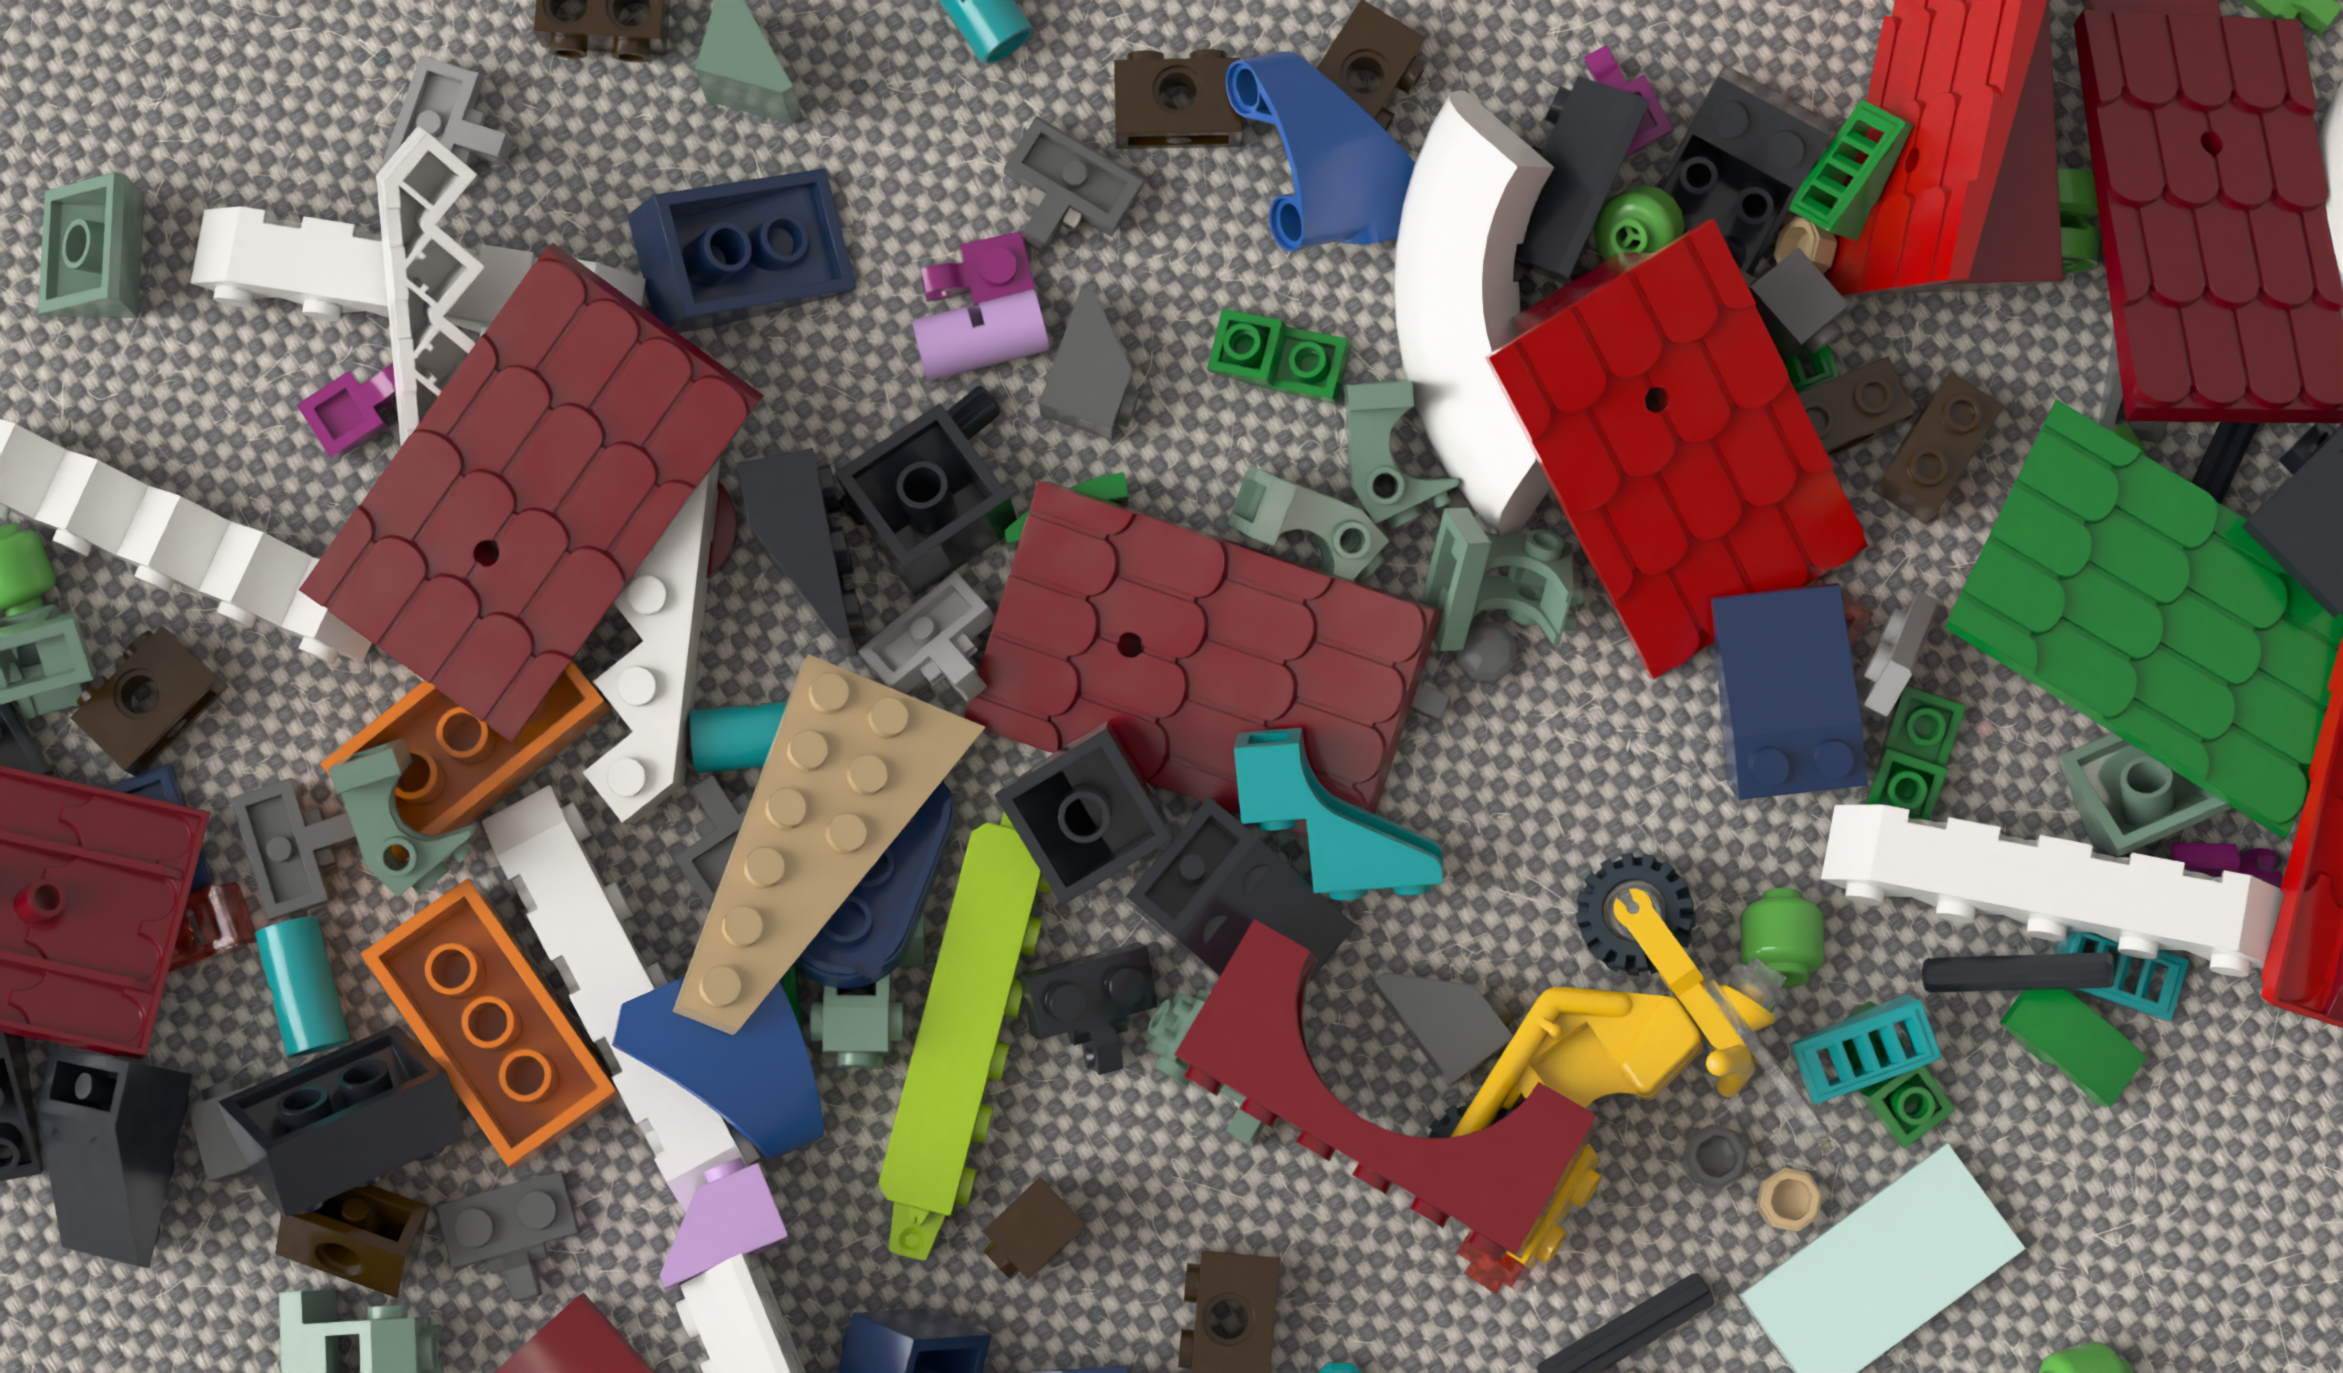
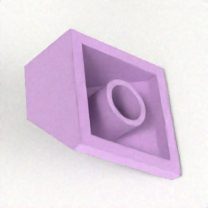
M740 1157L704 1172L708 1183L696 1188L660 1273L666 1293L679 1288L681 1284L741 1253L758 1255L787 1243L788 1234L759 1163L745 1168Z

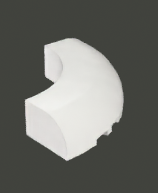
M1459 90L1449 94L1430 127L1414 165L1404 199L1395 256L1394 297L1396 328L1407 380L1413 381L1414 406L1428 439L1451 479L1458 478L1459 485L1457 487L1471 506L1500 536L1503 534H1519L1551 486L1485 356L1521 335L1511 319L1521 313L1519 282H1513L1517 244H1523L1532 210L1541 189L1554 167L1470 94Z

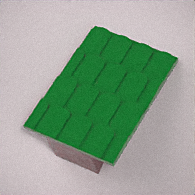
M2056 399L1956 601L1945 628L2285 840L2311 785L2309 769L2332 693L2327 687L2343 636V612L2334 619L2241 527L2247 519L2216 502L2205 490L2141 453L2142 449Z

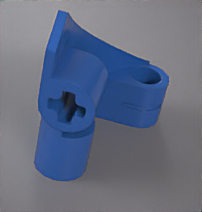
M1284 51L1234 61L1228 68L1225 82L1227 97L1231 106L1243 117L1277 126L1292 172L1295 192L1276 197L1269 211L1270 229L1278 245L1286 251H1297L1336 241L1346 244H1371L1396 239L1398 237L1404 199L1415 162L1405 150L1360 105L1297 54Z
M685 977L624 1002L620 1006L612 1046L659 1072L698 1098L744 1135L758 1149L761 1157L767 1161L777 1159L823 1137L824 1123L815 1076L798 1022L780 980L734 1036L672 1012Z

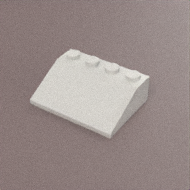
M741 1253L680 1285L685 1299L676 1302L681 1321L690 1338L698 1335L701 1336L710 1358L700 1363L703 1373H806L757 1254Z

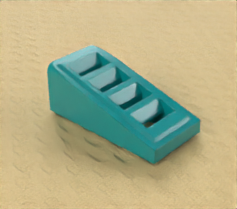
M2066 932L2065 940L2058 941L2055 954L2082 953L2085 943L2095 945L2094 953H2108V950L2119 953L2115 965L2116 973L2113 986L2109 988L2066 990L2168 1022L2172 1021L2188 966V959L2162 950H2158L2157 958L2155 959L2136 958L2142 960L2134 992L2131 994L2122 990L2132 956L2118 952L2119 943L2094 932ZM2155 965L2167 968L2157 1002L2145 999Z
M1908 994L1898 996L1789 1043L1811 1103L1815 1105L1941 1059L1939 1047L1922 1003L1919 999ZM1902 1021L1910 1046L1902 1048L1894 1023ZM1874 1030L1878 1031L1887 1055L1880 1059H1877L1868 1035L1869 1032ZM1849 1039H1852L1862 1065L1855 1070H1852L1842 1043ZM1826 1047L1838 1077L1829 1081L1817 1054L1818 1050Z

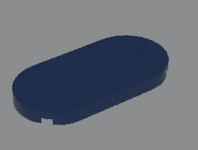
M944 779L793 963L805 976L829 987L842 989L858 988L881 980L901 963L910 947L955 831V804L949 788L944 783Z

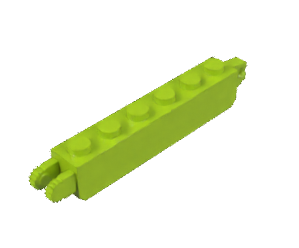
M1003 812L1000 825L987 822L971 831L878 1182L887 1200L894 1202L889 1251L912 1259L927 1261L946 1216L953 1217L956 1204L964 1207L969 1205L977 1175V1169L966 1167L973 1142L985 1144L994 1106L983 1104L989 1079L1001 1081L1010 1049L1009 1043L999 1041L1006 1016L1018 1018L1023 1001L1021 980L1016 979L1022 954L1034 956L1042 928L1043 919L1032 916L1038 892L1050 894L1052 890L1005 812Z

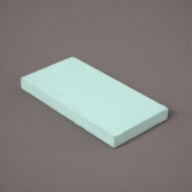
M1945 1143L1738 1295L1795 1373H1858L2026 1248L1951 1146Z

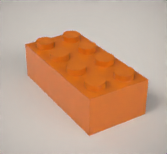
M572 661L521 733L511 743L490 728L486 722L480 721L434 688L433 684L424 680L321 762L320 765L330 776L328 769L341 758L405 738L413 762L398 781L395 791L396 807L404 823L415 831L429 835L442 834L470 825L609 714L612 708ZM399 844L392 845V852L396 858L403 861L410 860V854L404 846Z
M465 879L360 953L431 1057L447 1071L451 1086L508 1167L521 1168L621 1097L611 1078L613 1077L481 887L472 880Z

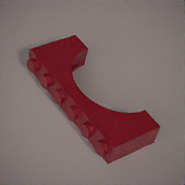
M1254 919L1174 1054L1185 1064L1189 1065L1184 1077L1218 1096L1223 1086L1245 1098L1239 1109L1272 1129L1279 1118L1299 1129L1301 1133L1295 1142L1329 1162L1335 1151L1358 1164L1352 1175L1386 1195L1393 1184L1415 1198L1409 1209L1441 1228H1444L1448 1219L1451 1218L1472 1230L1466 1242L1501 1262L1508 1251L1522 1259L1599 1126L1600 1120L1597 1115L1538 1082L1530 1095L1508 1116L1489 1127L1462 1136L1449 1138L1412 1137L1389 1131L1361 1118L1332 1094L1316 1069L1308 1049L1304 1029V1001L1306 989L1318 959L1310 950Z

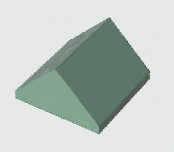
M715 0L695 67L706 101L789 124L802 119L794 87L745 1Z
M112 172L45 191L38 314L59 317L138 318L145 195L126 174Z
M2114 733L2059 756L2060 766L2092 845L2117 857L2233 808Z

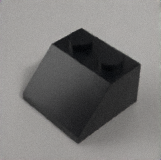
M940 403L834 472L837 481L878 548L914 597L1005 537V530L1017 520L1011 497Z
M1109 721L1054 752L995 793V797L1061 905L1068 903L1172 841L1174 838V828Z

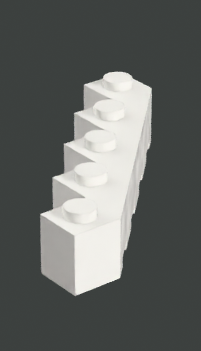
M417 126L376 175L401 446L416 429L476 344L474 340L444 315L485 268L481 262L435 225L477 174L419 126ZM492 540V544L499 549L497 543Z
M241 206L204 210L191 284L215 291L213 300L230 306L248 308L252 306L253 299L280 297L302 304L303 315L319 320L340 321L341 313L362 311L372 312L389 318L382 235L369 234L357 230L355 224L303 216L302 223L289 220L278 221L267 217L268 213L266 210ZM483 244L480 251L464 248L481 262L485 268L444 316L454 325L479 332L481 337L527 272L537 262L538 258H535L533 252ZM576 259L641 306L646 279L597 262Z
M0 419L1 520L6 521L9 513L13 512L56 531L52 541L71 551L88 557L93 547L138 567L134 577L158 589L170 592L175 583L219 602L220 605L216 613L238 624L252 628L255 620L258 619L302 639L298 649L325 662L334 664L339 654L363 663L372 642L331 614L326 607L320 606L299 591V588L320 559L314 558L262 531L231 522L182 496L149 486L97 459L66 450L17 424Z
M720 458L614 603L642 638L643 642L593 681L633 731L583 772L622 823L635 824L685 784L690 710L694 708L698 673L696 665L700 630H703L708 586L707 569L710 543L713 541L719 491L717 489Z
M548 785L482 820V824L507 879L513 882L528 911L526 915L550 961L554 962L571 994L569 997L589 1036L602 1052L613 1074L611 1078L635 1124L640 1126L657 1158L654 1160L686 1213L696 1188L708 1183L704 1172L740 1157L746 1168L751 1166V1163L761 1158L758 1149L736 1128L732 1129L729 1122L698 1098L659 1072L612 1046L622 1003L670 982L659 962L647 967L636 949L624 923V920L634 916L617 882L615 881L605 887L594 869L582 843V840L591 836V832L574 801L563 807L551 785Z
M1835 805L1821 879L1846 889L1845 898L1860 904L1879 906L1883 905L1884 897H1913L1935 906V915L1937 917L1952 922L1973 923L1975 914L2004 915L2026 924V933L2036 938L2064 941L2066 932H2094L2119 943L2117 951L2124 955L2155 959L2157 958L2158 950H2186L2209 960V969L2213 972L2229 976L2246 977L2249 976L2250 968H2263L2284 897L2280 888L2251 875L2224 870L2222 877H2211L2207 874L2185 870L2184 862L2131 853L2130 858L2097 854L2092 851L2093 845L2044 835H2040L2038 840H2025L2001 834V827L1948 817L1947 822L1911 819L1908 817L1909 809L1888 805Z

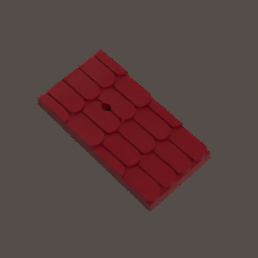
M2083 9L2073 26L2126 421L2341 424L2343 422V318L2341 313L2343 310V289L2324 201L2328 195V187L2313 118L2318 109L2300 20L2275 19L2271 21L2270 18L2232 16L2217 18V16L2170 13L2165 16L2163 13L2128 11L2108 13L2107 10Z
M552 243L530 268L486 332L476 342L416 429L406 439L365 499L352 513L299 588V591L320 606L326 607L331 614L373 644L379 645L384 652L426 682L433 684L434 688L480 721L486 722L490 728L512 743L671 526L764 395ZM492 540L497 543L499 549L492 544Z
M1038 481L1030 505L1031 510L1027 515L1011 566L1012 571L1008 576L993 623L992 635L989 636L978 671V676L987 685V688L968 703L964 716L965 719L985 726L984 730L1050 753L1058 751L1099 725L1109 721L1145 782L1205 802L1210 797L1223 809L1239 815L1241 813L1234 746L1238 733L1302 728L1307 759L1319 782L1331 794L1341 800L1376 814L1443 611L1442 609L1056 483ZM1141 640L1144 646V650H1142L1141 648ZM1296 819V825L1287 828L1288 830L1308 836L1306 819Z
M0 765V1032L26 1038L36 1037L117 1057L126 1056L141 1059L147 1055L210 816L209 811Z

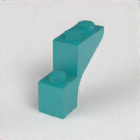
M1302 728L1238 733L1234 746L1241 823H1257L1258 828L1261 830L1274 831L1295 826L1296 819H1306L1314 894L1329 892L1331 899L1352 900L1366 896L1368 894L1367 889L1393 888L1394 893L1398 895H1417L1430 891L1432 884H1443L1445 865L1444 854L1440 844L1429 837L1331 794L1319 782L1312 771L1304 747Z

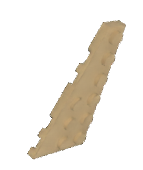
M808 654L800 667L672 1012L734 1036L981 734L985 726Z

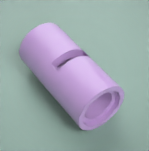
M1034 289L981 302L976 306L968 308L966 306L911 320L927 382L1050 350L1044 321Z

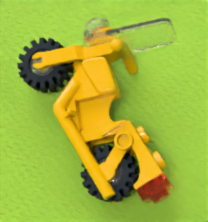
M1633 853L1621 854L1622 859L1614 862L1609 858L1600 863L1602 869L1596 874L1592 871L1585 879L1587 885L1584 891L1579 890L1577 897L1579 905L1578 912H1576L1577 925L1590 952L1597 960L1600 959L1604 962L1607 968L1618 972V969L1623 970L1632 976H1640L1642 971H1650L1651 974L1657 973L1674 997L1575 987H1552L1545 990L1533 1004L1474 1100L1465 1101L1466 1105L1457 1108L1453 1105L1444 1110L1446 1115L1439 1121L1435 1118L1429 1126L1431 1132L1428 1138L1456 1137L1489 1127L1513 1112L1512 1110L1523 1095L1526 1099L1538 1082L1585 1109L1595 1100L1617 1093L1639 1095L1644 1100H1653L1701 1053L1703 1049V1035L1714 1050L1707 1057L1706 1066L1710 1073L1719 1076L1716 1081V1088L1719 1094L1728 1098L1736 1096L1751 1078L1756 1066L1818 1152L1823 1156L1833 1149L1826 1131L1754 1034L1755 1031L1774 1024L1777 1018L1772 1014L1778 1003L1785 1005L1789 1000L1790 995L1781 988L1786 978L1762 961L1752 958L1748 966L1738 962L1733 964L1729 971L1734 976L1728 986L1724 984L1719 986L1714 979L1707 984L1702 974L1683 949V947L1688 948L1692 940V928L1696 925L1694 902L1689 888L1683 877L1676 873L1673 866L1666 861L1663 864L1657 861L1655 856L1645 853L1643 858L1634 857ZM1589 1143L1522 1259L1508 1251L1501 1262L1466 1242L1472 1232L1470 1230L1456 1252L1470 1263L1464 1275L1496 1295L1503 1284L1518 1293L1539 1260L1545 1264L1550 1263L1568 1231L1560 1227L1573 1205L1581 1209L1586 1206L1602 1179V1175L1595 1171L1601 1161Z

